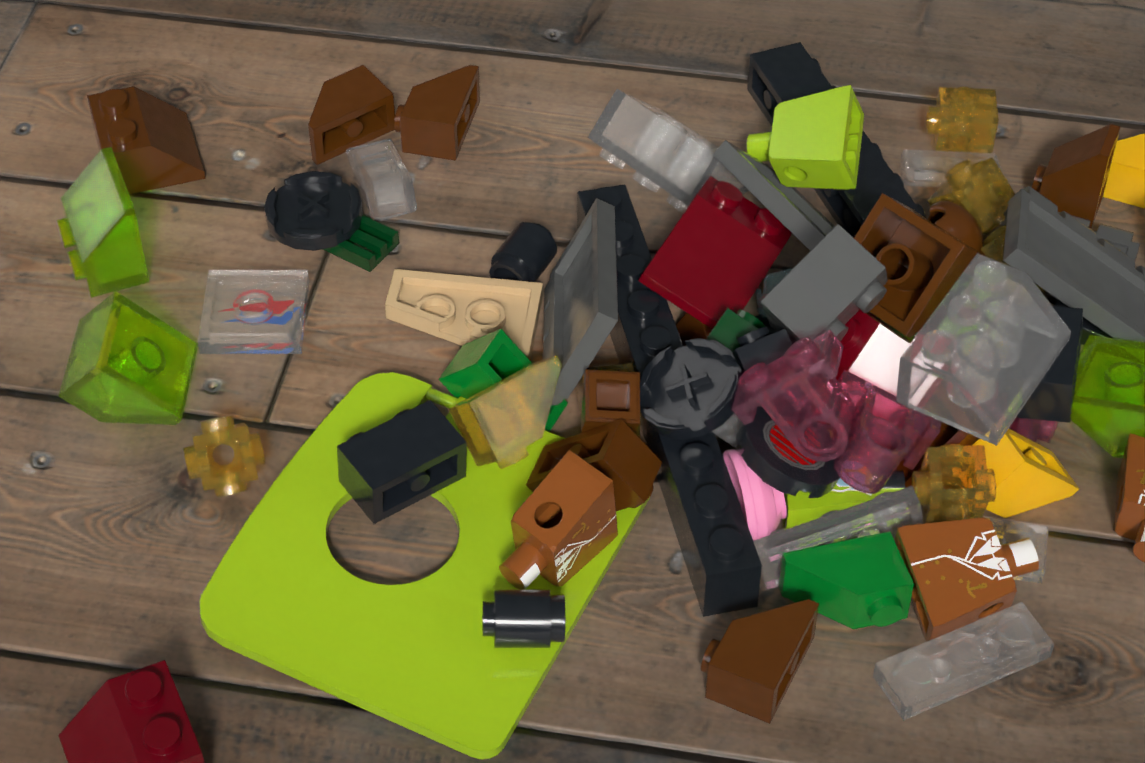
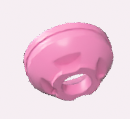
M744 448L726 450L723 453V458L755 547L763 546L772 537L781 519H785L787 516L784 493L763 482L747 466L741 456L745 450Z

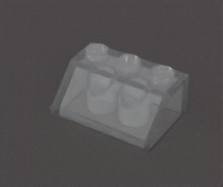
M616 89L588 136L589 139L602 147L599 153L602 158L621 169L626 164L636 170L632 177L634 180L654 192H657L659 187L670 193L666 201L683 213L710 176L718 181L731 183L741 191L742 195L749 191L713 156L719 148L718 146L665 111L619 89Z
M977 253L901 355L896 402L997 446L1069 341L1071 330L1026 272Z

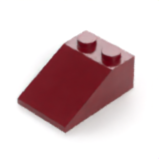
M710 176L638 281L713 329L727 308L735 313L739 309L744 310L792 232L768 209L760 208L743 197L737 187L725 181H718Z

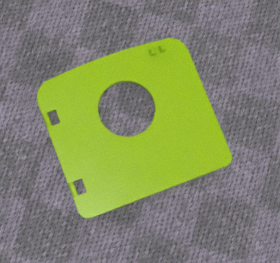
M395 372L377 373L359 381L335 406L300 447L256 506L201 594V624L211 639L227 649L465 755L477 759H490L497 756L506 746L650 497L645 503L636 508L616 511L618 536L563 586H554L538 575L525 589L550 590V595L565 596L566 623L564 642H551L550 648H494V636H483L482 634L483 601H494V590H519L511 585L499 570V566L515 551L511 520L515 512L533 493L526 486V483L544 446L565 438L461 396L456 398L432 388L431 384L411 376ZM427 400L451 409L446 419L467 442L466 477L430 496L441 502L456 521L459 539L454 553L439 570L411 583L397 585L377 584L352 575L334 559L326 540L332 518L346 502L352 499L351 495L339 482L337 446L346 442L351 436L373 429L391 420L399 412L413 409L427 402Z

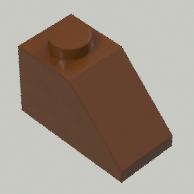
M364 65L323 83L308 123L312 160L316 165L395 130L393 93Z
M468 65L412 87L405 105L400 104L395 114L394 128L396 132L401 133L402 152L456 161L480 103L479 66Z
M1109 124L1056 147L1048 166L1039 164L1032 188L1056 204L1058 212L1065 211L1072 216L1090 220L1089 228L1091 229L1104 196L1121 126Z
M622 419L545 445L526 486L533 492L570 450L613 480L616 511L636 508L645 503L651 496L654 489L653 483L662 461Z
M807 599L732 620L721 641L712 639L705 651L701 663V671L707 673L705 698L770 724L814 639L819 603Z

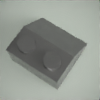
M837 224L764 297L761 304L770 326L776 332L786 328L792 344L812 358L821 348L828 352L842 340L848 331V327L845 324L859 310L867 313L880 302L887 292V289L884 287L888 282L886 267Z

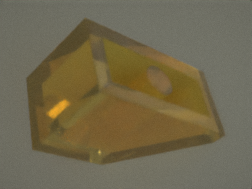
M557 355L534 362L448 408L462 437L466 440L467 447L477 466L497 462L499 468L503 469L513 465L529 455L526 446L543 437L562 366Z

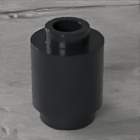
M530 222L519 223L492 257V267L489 271L490 277L536 282L557 254V245L550 231L540 224Z
M494 590V601H483L482 634L483 636H494V648H550L551 642L565 641L566 616L564 595H550V590Z

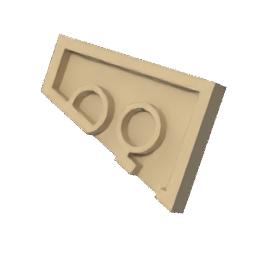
M394 269L385 302L386 319L461 346L502 329L531 361L543 300V283Z

